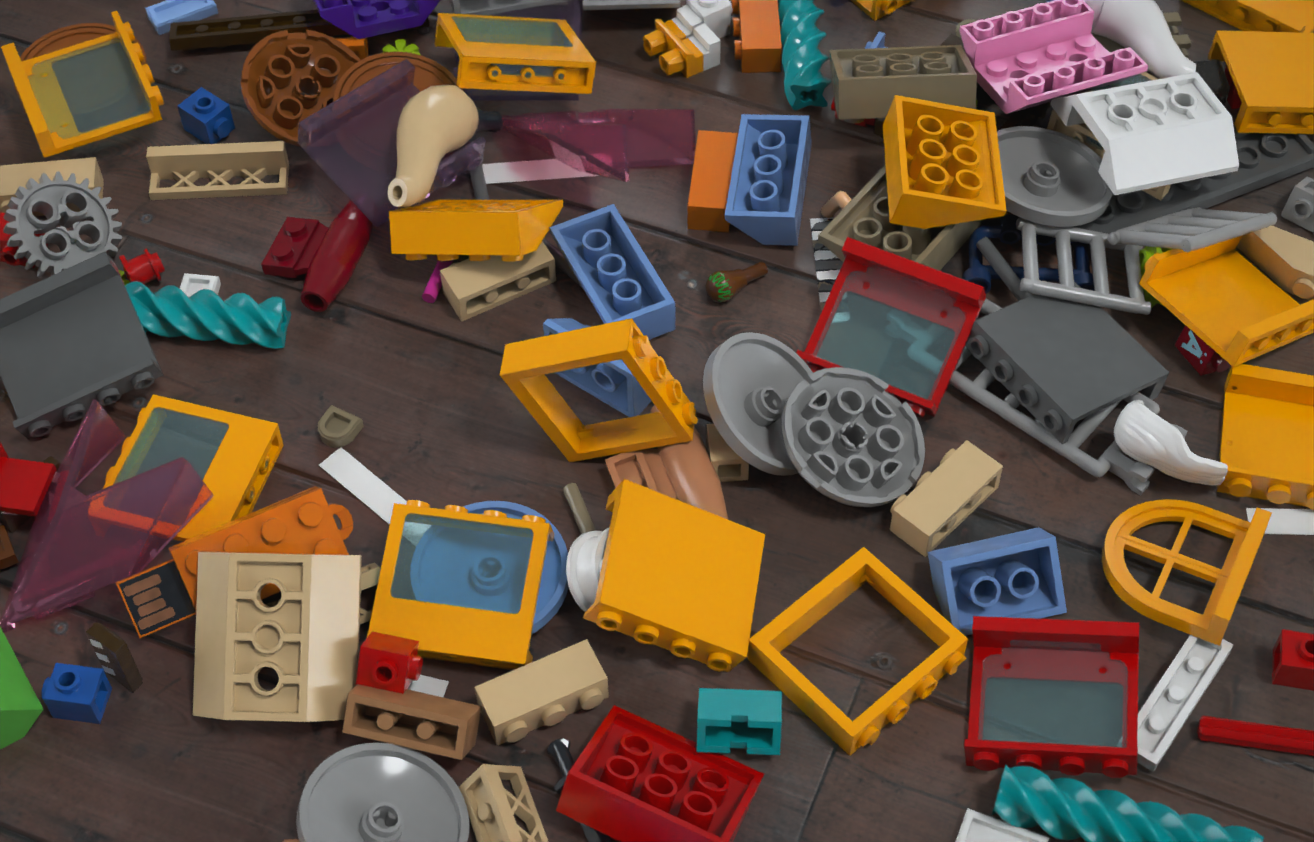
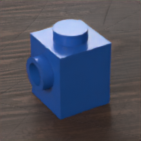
M202 87L177 106L183 129L206 144H216L235 129L230 105Z
M55 663L51 677H47L43 683L42 700L45 702L53 718L100 724L112 687L104 670L101 668Z

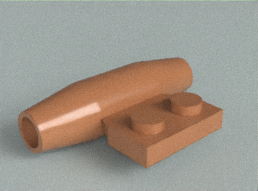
M655 405L650 410V413L660 412ZM695 427L693 441L660 446L657 449H643L621 453L605 459L615 488L623 479H626L728 519L721 482L710 461L702 438Z

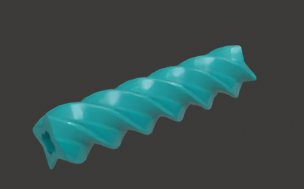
M778 0L783 50L782 65L785 74L784 89L787 100L793 110H799L810 105L826 107L828 103L822 93L832 81L826 78L820 72V69L829 60V56L823 54L818 49V45L827 34L819 30L815 24L818 18L824 14V10L818 8L813 3V0Z
M133 281L125 285L145 332L150 331L165 337L185 335L201 341L221 339L222 341L237 345L256 343L273 349L285 347L291 311L286 310L285 300L281 297H271L258 304L245 293H236L223 301L214 291L209 289L199 290L188 297L181 289L174 285H167L155 293L141 282Z
M1005 765L992 815L997 813L1004 821L1015 827L1029 828L1040 825L1050 836L1060 840H1072L1082 837L1086 842H1263L1264 840L1262 835L1247 827L1236 825L1222 827L1213 819L1201 814L1189 813L1178 815L1170 807L1159 802L1146 801L1135 803L1134 800L1121 792L1108 789L1093 791L1083 782L1073 778L1064 777L1051 780L1042 771L1029 766L1009 768Z

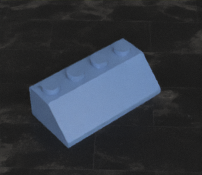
M741 115L725 210V220L763 245L798 246L812 146L809 116Z
M614 204L549 227L553 239L604 324L632 318L643 335H647L649 339L675 330V301Z

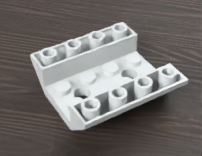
M1198 72L1055 98L1051 101V106L1065 126L1086 123L1101 144L1105 153L1098 172L1114 195L1238 171L1239 160L1232 116Z

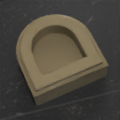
M333 405L328 408L318 422V432L321 441L333 448H340L350 444L364 427L361 418Z

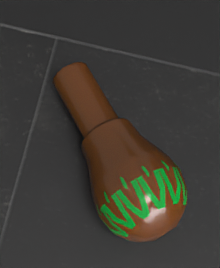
M759 262L743 270L735 269L714 272L706 281L707 295L713 301L721 303L730 300L742 288L746 287L748 282L767 275L768 269L766 264Z

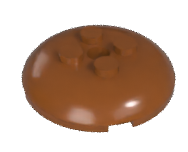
M287 30L273 33L259 41L246 57L241 72V90L244 101L257 123L277 139L293 146L308 149L335 147L340 144L337 141L332 124L334 92L343 74L351 66L359 62L360 58L340 41L320 32L306 30V33H288ZM302 92H306V93H308L309 95L304 94V96H303V95H301V93H302Z

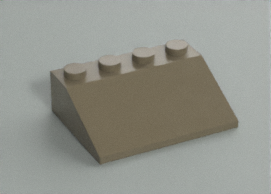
M962 45L829 50L835 109L839 120L844 119L847 123H861L867 118H878L879 121L884 122L895 95L976 109L977 73Z
M884 165L818 235V240L842 262L845 260L842 247L846 238L850 237L940 271L970 238L972 232L980 227L984 219L927 229L890 223L886 165Z

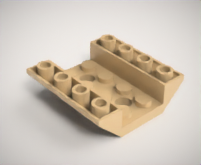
M198 552L193 715L221 720L315 722L344 720L348 693L358 685L356 684L359 660L362 555ZM268 583L275 584L281 591V600L274 607L266 606L260 597L262 588ZM263 667L273 668L279 676L278 684L273 690H265L258 683V673Z

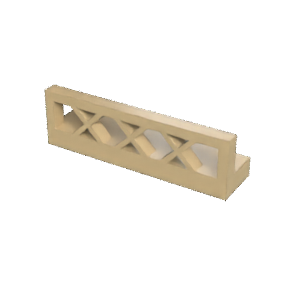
M284 141L147 147L146 158L151 171L149 187L151 200L287 194L289 161ZM267 175H279V183H263L261 179ZM234 176H243L245 178L240 184L230 185L227 183ZM199 178H209L212 180L205 186H195L193 184ZM175 179L178 181L172 187L159 188L160 180Z
M482 764L459 786L477 842H548L520 766ZM501 780L511 781L515 797L503 787ZM514 813L526 823L528 833L516 824Z

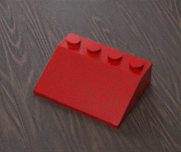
M614 705L568 772L556 811L621 842H733L760 786L764 773L720 753L697 752L696 742Z

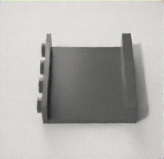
M102 252L0 299V376L18 418L13 421V425L26 438L44 436L52 430V427L64 421L78 420L86 415V411L99 405H110L118 401L122 394L133 389L147 388L155 382V379L163 376V372L118 268L106 252Z
M1074 282V287L1081 288ZM1036 294L975 320L966 343V347L971 351L972 355L1061 444L1068 442L1077 421L1136 392H1140L1151 400L1157 398L1169 375V371L1102 307Z

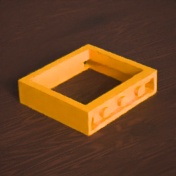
M632 318L505 344L500 377L569 462L693 441L694 425L698 423V419L695 416V404L687 398L680 382L673 378L666 368L664 359L657 355L650 345L647 335H643ZM622 359L660 412L584 425L545 374Z
M862 547L749 639L748 660L851 756L861 746L864 747L868 743L872 745L879 737L880 730L889 722L892 724L899 722L908 712L909 705L918 697L922 700L927 698L937 687L938 680L946 673L953 675L957 672L958 665L966 659L964 655L968 638L865 547ZM867 582L933 640L939 648L852 721L783 657L780 652Z

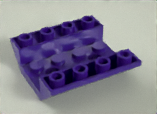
M441 0L313 1L323 19L353 37L362 39L421 26Z

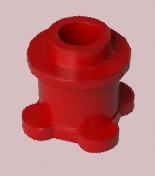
M146 248L143 250V254L126 260L124 254L119 256L130 283L137 281L146 284L155 279L158 282L162 281L160 273L165 272V269L157 252L150 254Z

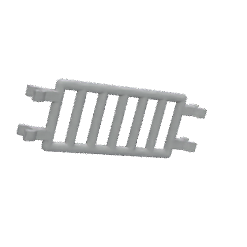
M986 298L980 312L989 315L1002 308ZM893 309L887 315V320L891 324L885 329V333L894 339H903L911 344L907 351L908 357L938 376L944 362H941L926 351L948 329L933 323L925 330L912 322L905 312ZM966 345L956 369L972 354ZM987 368L974 381H971L955 369L949 384L1091 475L1102 477L1109 470L1123 479L1127 486L1140 496L1149 487L1150 482L1148 479L1153 474L1154 468L1142 462H1134L1123 455V451L1115 440L1097 460L1078 449L1120 401L1087 416L1071 433L1068 442L1061 444L1036 418L1033 420L1016 409L1021 403L1012 393L1004 400H1001L986 390L996 379ZM1136 392L1123 399L1128 403L1134 400H1142L1144 405L1153 413L1158 415L1160 412L1159 405L1140 392ZM1172 424L1173 426L1178 428V430L1181 432L1184 438L1187 434V430L1178 425Z

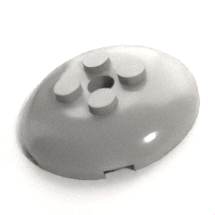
M844 367L826 368L808 375L805 380L799 383L792 390L784 405L782 437L792 464L814 489L842 504L855 507H875L895 501L905 494L917 481L923 468L925 444L920 424L908 403L905 401L902 404L893 394L886 392L885 390L889 385L883 380L857 369Z

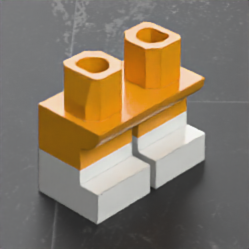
M687 4L676 9L677 17L667 22L656 19L655 31L643 36V47L650 57L662 51L664 52V54L659 55V64L667 76L681 71L688 78L720 64L721 40L705 23L703 24V21Z

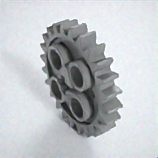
M60 171L56 172L53 181L45 173H42L39 184L30 178L26 188L19 186L15 193L16 197H11L7 205L10 209L6 211L3 218L9 221L5 225L3 232L13 235L9 238L7 246L19 247L14 258L26 257L28 259L24 267L26 270L34 265L39 267L37 277H42L46 271L50 272L52 276L102 252H106L109 257H114L119 249L115 245L120 243L122 236L115 232L120 230L122 222L113 221L119 211L118 209L107 208L112 199L111 197L100 199L98 196L101 191L100 186L92 191L88 189V178L84 179L81 184L76 183L74 173H71L67 181L63 180ZM66 203L77 205L81 212L70 210ZM38 211L43 213L47 217V221L38 220L32 212ZM88 218H90V219L92 220V221H83V222H81L82 220L88 219ZM34 233H35V234H44V235H43V236L36 237V236H34ZM79 234L88 235L94 243H85ZM46 243L57 245L61 252L55 253L50 251Z

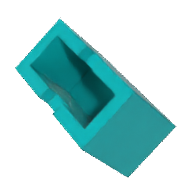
M699 688L697 752L730 753V748L747 749V754L780 755L782 691Z

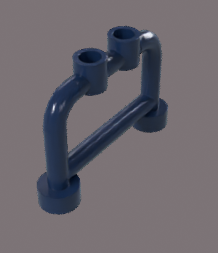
M1005 215L1000 218L999 225H983L975 229L970 235L968 242L969 269L963 273L962 279L983 286L986 294L991 290V279H1002L991 265H983V255L976 247V244L984 237L1000 239L1004 244H1015L1022 240L1021 230H1016L1017 216ZM1036 234V241L1040 246H1049L1056 241V238ZM1070 241L1074 248L1075 269H1073L1074 282L1083 289L1094 291L1093 274L1090 273L1088 245ZM1010 266L1020 280L1024 278V267ZM1038 267L1039 280L1059 283L1058 268Z

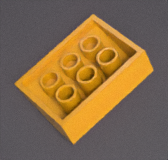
M895 95L883 123L890 223L927 229L1004 216L1007 210L995 113Z
M438 199L389 211L392 254H405L406 260L427 259V254L437 255V260L439 261L459 259L458 255H469V261L490 260L491 255H501L502 261L505 262L521 261L524 254L537 250L549 231V227L552 226L562 210L563 200Z

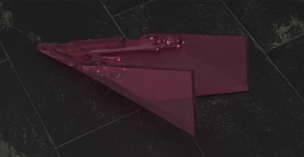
M596 109L592 112H578V117L576 116V110L522 113V115L510 116L502 115L504 121L502 129L577 171L628 182L629 168L694 164L696 150L694 109Z
M93 399L34 519L0 619V627L3 633L15 629L16 622L31 616L38 620L95 597V590L113 583L116 584L120 580L141 572L214 496L190 463L181 457L85 496L75 488L126 438L100 403Z

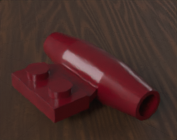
M365 195L353 196L331 222L329 228L321 224L319 220L287 217L261 263L264 274L297 278L298 275L307 273L300 296L301 302L312 311H325L349 282L369 243L377 213L376 203Z

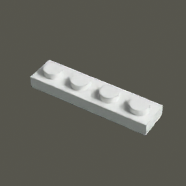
M1192 635L1188 637L1138 713L1137 762L1154 772L1230 654L1233 644L1222 639L1220 646ZM1122 739L1120 740L1118 747H1122Z

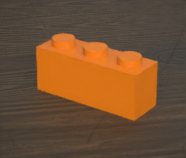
M731 0L732 15H738V17H733V37H739V40H734L735 60H741L742 73L781 72L782 44L778 0Z
M698 130L688 199V229L729 232L730 223L725 220V210L738 133Z

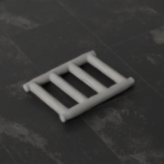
M1200 207L1191 208L1111 232L1108 235V241L1112 245L1128 244L1179 249L1184 252H1190L1276 224L1277 217L1272 212L1264 214L1201 209Z
M1021 217L1017 218L1016 230H1021L1024 266V278L1020 282V291L1136 314L1148 315L1151 312V303L1145 301L1143 287L1139 285L1142 278L1139 251L1143 246L1128 244L1112 245L1108 241V233L1072 226H1048ZM1036 234L1056 238L1059 284L1039 280ZM1070 241L1090 244L1094 291L1074 287ZM1105 248L1124 251L1129 297L1114 295L1109 292Z

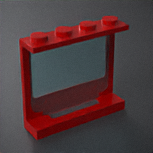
M847 237L842 247L845 260L805 351L797 350L796 353L804 360L813 373L834 367L852 368L869 373L887 383L889 386L885 391L893 394L902 404L906 401L917 417L923 418L925 413L935 417L969 339L974 321L977 320L986 299L985 289L983 286Z
M973 616L974 652L968 739H965L964 742L966 766H974L984 771L1005 768V765L1009 768L1029 766L1038 770L1060 771L1071 776L1083 773H1102L1111 778L1137 775L1138 622Z

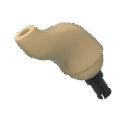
M456 85L431 86L411 97L403 107L396 132L397 170L396 177L388 186L390 203L396 207H409L424 200L432 187L439 163L444 155L459 149L474 134L480 131L492 133L500 131L504 122L502 114L498 111H482Z

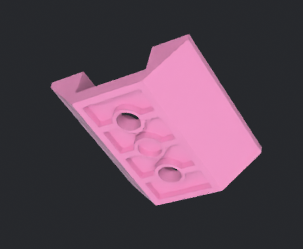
M1054 0L960 26V35L964 49L977 73L978 84L1005 114L1051 102L1055 98L1075 95L1121 82L1144 73L1148 69V65L1130 47L1109 53L1091 34L1094 11L1083 0Z

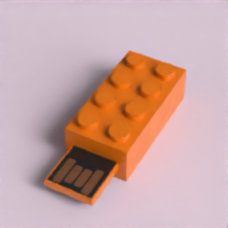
M314 486L171 546L168 550L172 559L116 582V585L138 636L142 638L196 614L198 552L349 555L343 540L348 538L353 530L352 515L342 505L328 504L322 489ZM334 514H336L340 520V529H338L336 525V522L333 517ZM272 583L266 584L260 593L261 600L281 592L279 587Z

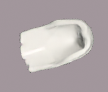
M1134 400L1128 403L1118 416L1114 427L1115 441L1123 453L1131 458L1148 464L1169 476L1187 482L1213 486L1220 485L1225 480L1228 471L1227 464L1199 457L1191 452L1178 428L1153 413L1144 405L1142 400Z

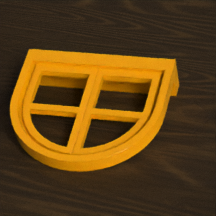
M1163 499L1137 504L1121 513L1109 527L1102 549L1103 571L1115 593L1138 613L1156 622L1220 646L1262 542L1272 512L1257 507L1251 522L1207 506L1183 500ZM1166 521L1183 522L1171 550L1131 536L1138 529L1152 523ZM1191 524L1233 539L1222 569L1179 554ZM1124 549L1165 564L1152 594L1144 589L1130 574L1124 560ZM1172 568L1215 583L1203 615L1160 598Z

